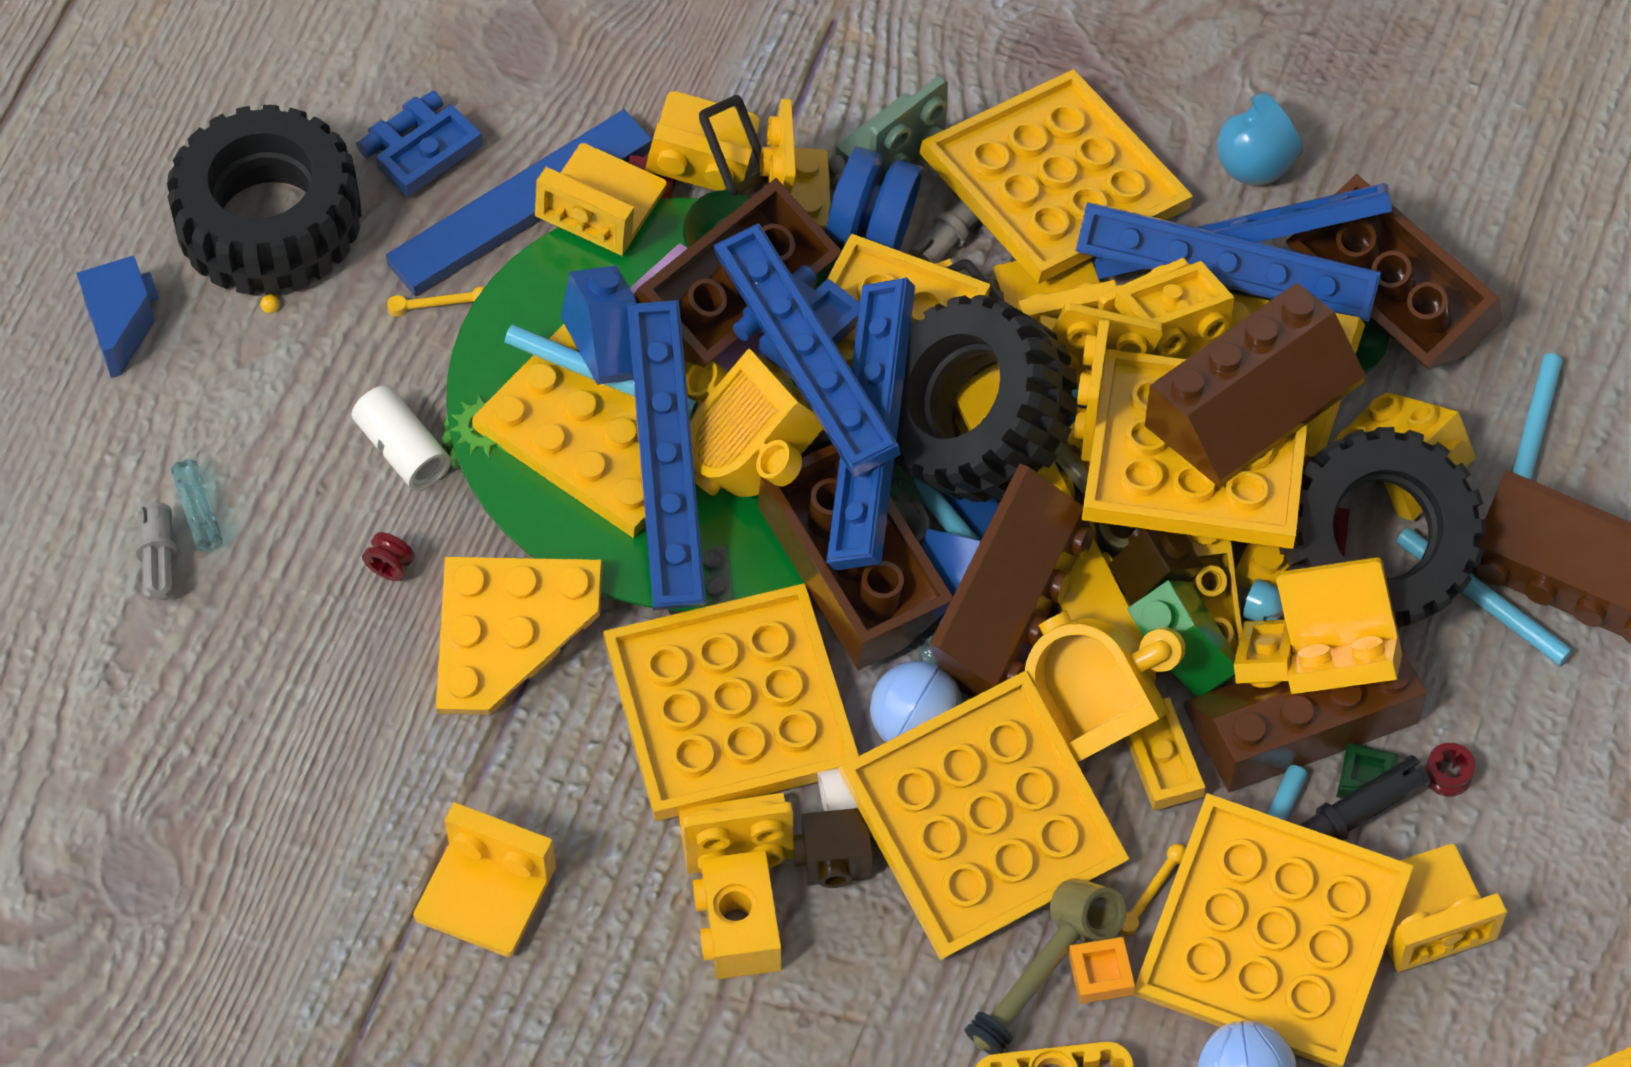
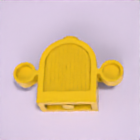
M748 348L729 372L714 361H711L705 367L694 364L686 376L688 394L702 402L690 423L695 483L712 496H715L723 488L736 496L752 497L759 494L761 477L775 486L781 487L790 484L798 476L802 467L801 454L823 430V427L800 390L780 368Z
M1067 610L1038 625L1043 636L1031 649L1026 661L1025 671H1027L1076 762L1087 758L1169 713L1147 670L1165 672L1171 670L1182 661L1185 655V642L1176 630L1169 627H1159L1150 631L1143 637L1139 650L1136 651L1130 639L1116 626L1094 618L1071 620Z

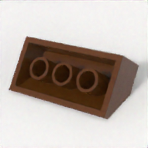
M1355 174L1335 194L1369 187L1370 185L1358 174ZM1393 205L1391 212L1296 233L1286 240L1287 246L1293 251L1381 271L1370 319L1427 370L1469 354L1503 321L1500 298Z
M777 178L641 285L633 294L636 303L679 300L685 361L705 367L739 339L734 333L733 325L743 317V310L747 307V304L717 258L714 249L715 244L759 223L790 273L793 274L802 265H806L812 269L815 276L836 260L842 252Z
M1295 283L1152 383L1149 388L1144 426L1215 485L1220 487L1365 383L1366 375L1336 313L1299 283Z
M831 444L803 457L802 467L798 476L786 486H775L761 477L758 507L859 671L906 648L946 612L953 596L891 497H889L881 564L835 570L826 563L840 461L839 453L834 445Z
M1019 464L929 644L939 669L942 668L954 678L962 693L973 697L1025 671L1026 661L1031 649L1043 636L1038 625L1048 620L1056 602L1061 603L1065 599L1071 585L1070 572L1077 558L1082 559L1085 557L1093 539V529H1091L1089 521L1082 520L1083 506L1033 469Z
M1506 470L1485 518L1486 535L1480 538L1479 548L1483 549L1484 552L1479 566L1473 568L1472 572L1478 574L1480 578L1490 584L1504 585L1525 594L1534 603L1543 606L1550 605L1569 613L1585 625L1599 626L1620 635L1631 644V522Z
M1402 649L1397 680L1291 694L1288 681H1281L1278 685L1266 688L1254 687L1250 683H1233L1184 701L1183 707L1229 793L1284 773L1290 765L1303 766L1346 750L1347 743L1361 745L1418 724L1428 693L1405 651Z

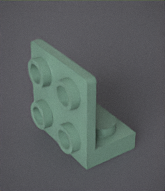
M939 75L913 96L904 93L836 145V155H841L847 163L855 146L881 153L883 172L880 186H882L885 176L893 163L899 159L910 163L915 162L921 157L919 152L922 140L946 129L948 81Z

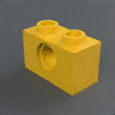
M766 850L701 858L702 879L692 880L696 912L707 911L709 924L708 928L699 929L703 961L714 960L716 979L781 971V945ZM731 910H741L748 914L746 918L739 921L728 920L723 915Z

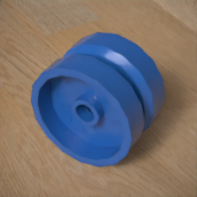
M855 146L836 186L825 233L841 251L851 234L862 237L865 230H867L865 239L900 251L919 193L923 176L922 166L899 159L890 166L882 186H880L883 172L881 153Z

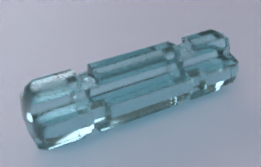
M186 459L183 462L174 463L171 467V472L196 548L201 552L219 548L223 543V538L197 461Z

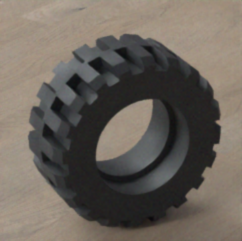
M263 104V109L250 110V106L236 108V114L225 117L222 113L209 121L210 127L205 130L199 127L187 138L189 147L183 145L178 150L173 159L174 167L168 173L167 187L169 194L167 197L178 243L183 255L190 259L191 266L200 275L207 276L209 274L211 283L224 289L234 285L236 292L253 295L254 290L265 291V295H281L280 289L293 287V290L297 291L307 287L308 280L314 277L321 280L333 271L332 262L341 263L351 251L349 243L352 244L357 239L360 230L359 218L362 216L361 201L352 155L347 152L346 143L340 135L330 131V125L317 117L308 120L307 113L290 107L288 112L280 111L278 105ZM261 183H286L306 192L304 197L292 208L271 217L247 218L235 215L224 209L226 204L236 194L248 187Z
M964 295L948 300L947 307L938 303L924 311L925 318L920 322L915 319L911 321L896 440L899 445L900 455L894 458V463L902 466L903 471L910 476L959 500L966 498L972 502H987L992 499V496L999 500L1003 498L1019 464L1028 466L1035 472H1038L1043 466L1050 468L1058 457L1054 452L1061 441L1067 442L1072 431L1067 425L1070 416H1076L1077 398L1072 396V390L1077 389L1078 382L1076 370L1069 367L1071 356L1066 346L1058 342L1057 335L1047 326L1005 301L999 302L991 296L977 295L969 298ZM998 361L1000 384L991 410L974 429L955 437L952 427V414L959 391L969 377L978 369Z
M1377 427L1374 431L1364 432L1362 429L1349 433L1336 442L1333 441L1303 466L1294 548L1279 547L1280 555H1286L1289 567L1285 569L1286 571L1347 562L1336 544L1333 531L1335 512L1344 496L1353 488L1373 481L1390 482L1403 488L1414 497L1423 510L1428 526V544L1422 558L1412 569L1400 576L1386 578L1397 629H1400L1440 612L1452 603L1451 600L1457 594L1463 592L1471 582L1470 574L1473 568L1479 566L1484 552L1483 549L1479 548L1480 538L1486 535V519H1480L1478 507L1483 504L1479 489L1472 491L1466 480L1471 475L1463 463L1456 466L1447 457L1451 451L1439 442L1431 445L1423 441L1424 434L1412 430L1398 433L1395 432L1394 427Z

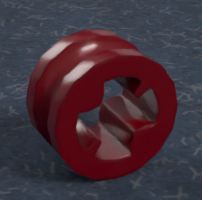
M377 532L371 540L373 547H369L364 551L362 560L377 575L387 580L400 581L406 573L404 566H409L413 562L415 553L400 538L389 533Z
M1443 743L1436 746L1430 752L1425 768L1430 778L1429 788L1445 797H1455L1464 793L1470 786L1476 767L1475 759L1471 752L1463 745L1456 743ZM1442 762H1452V769L1458 765L1460 767L1458 776L1456 778L1447 777L1448 771L1441 774L1439 771Z

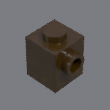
M1143 528L1137 529L1128 537L1129 544L1108 564L1131 605L1168 580L1189 582L1204 568L1193 549L1190 538L1186 534Z
M858 808L801 814V834L793 835V856L795 867L805 866L807 886L820 884L825 888H839L849 884L851 881L872 878V850L869 828Z

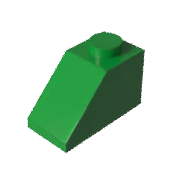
M1168 580L1127 608L1143 637L1159 627L1172 628L1182 636L1185 642V655L1182 661L1170 671L1196 696L1216 690L1235 677L1234 661L1236 656L1192 582Z

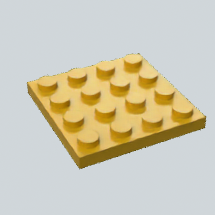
M1074 69L922 140L919 152L1037 284L1094 257L1093 255L1075 251L1087 202L1168 220L1190 209L1193 195Z
M565 324L549 338V340L579 352ZM533 355L473 416L472 427L478 433L487 436L499 444L506 452L632 538L646 526L635 397L604 384L597 385L595 380ZM684 360L685 375L687 376L694 364ZM687 392L688 398L698 402L695 410L696 413L698 408L701 406L702 402L697 400Z
M1107 349L1082 520L1293 549L1297 529L1307 424L1225 484L1218 487L1144 426L1150 385L1186 359Z
M805 583L603 631L606 651L654 821L679 816L678 811L697 806L762 796L818 782V772L839 768L841 765L859 756Z
M1027 671L852 759L837 769L940 961L1050 903L1053 893L1064 881L1072 878L1091 881L1129 860L1126 851Z
M1207 793L1137 978L1133 996L1218 1027L1231 1022H1242L1243 1020L1264 1023L1274 1028L1286 1040L1293 1054L1328 1067H1343L1414 865Z

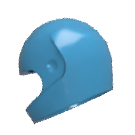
M1266 92L1250 97L1252 107L1247 112L1230 116L1221 127L1217 139V154L1224 170L1236 181L1252 186H1261L1276 181L1290 170L1303 153L1302 142L1294 125L1280 105Z

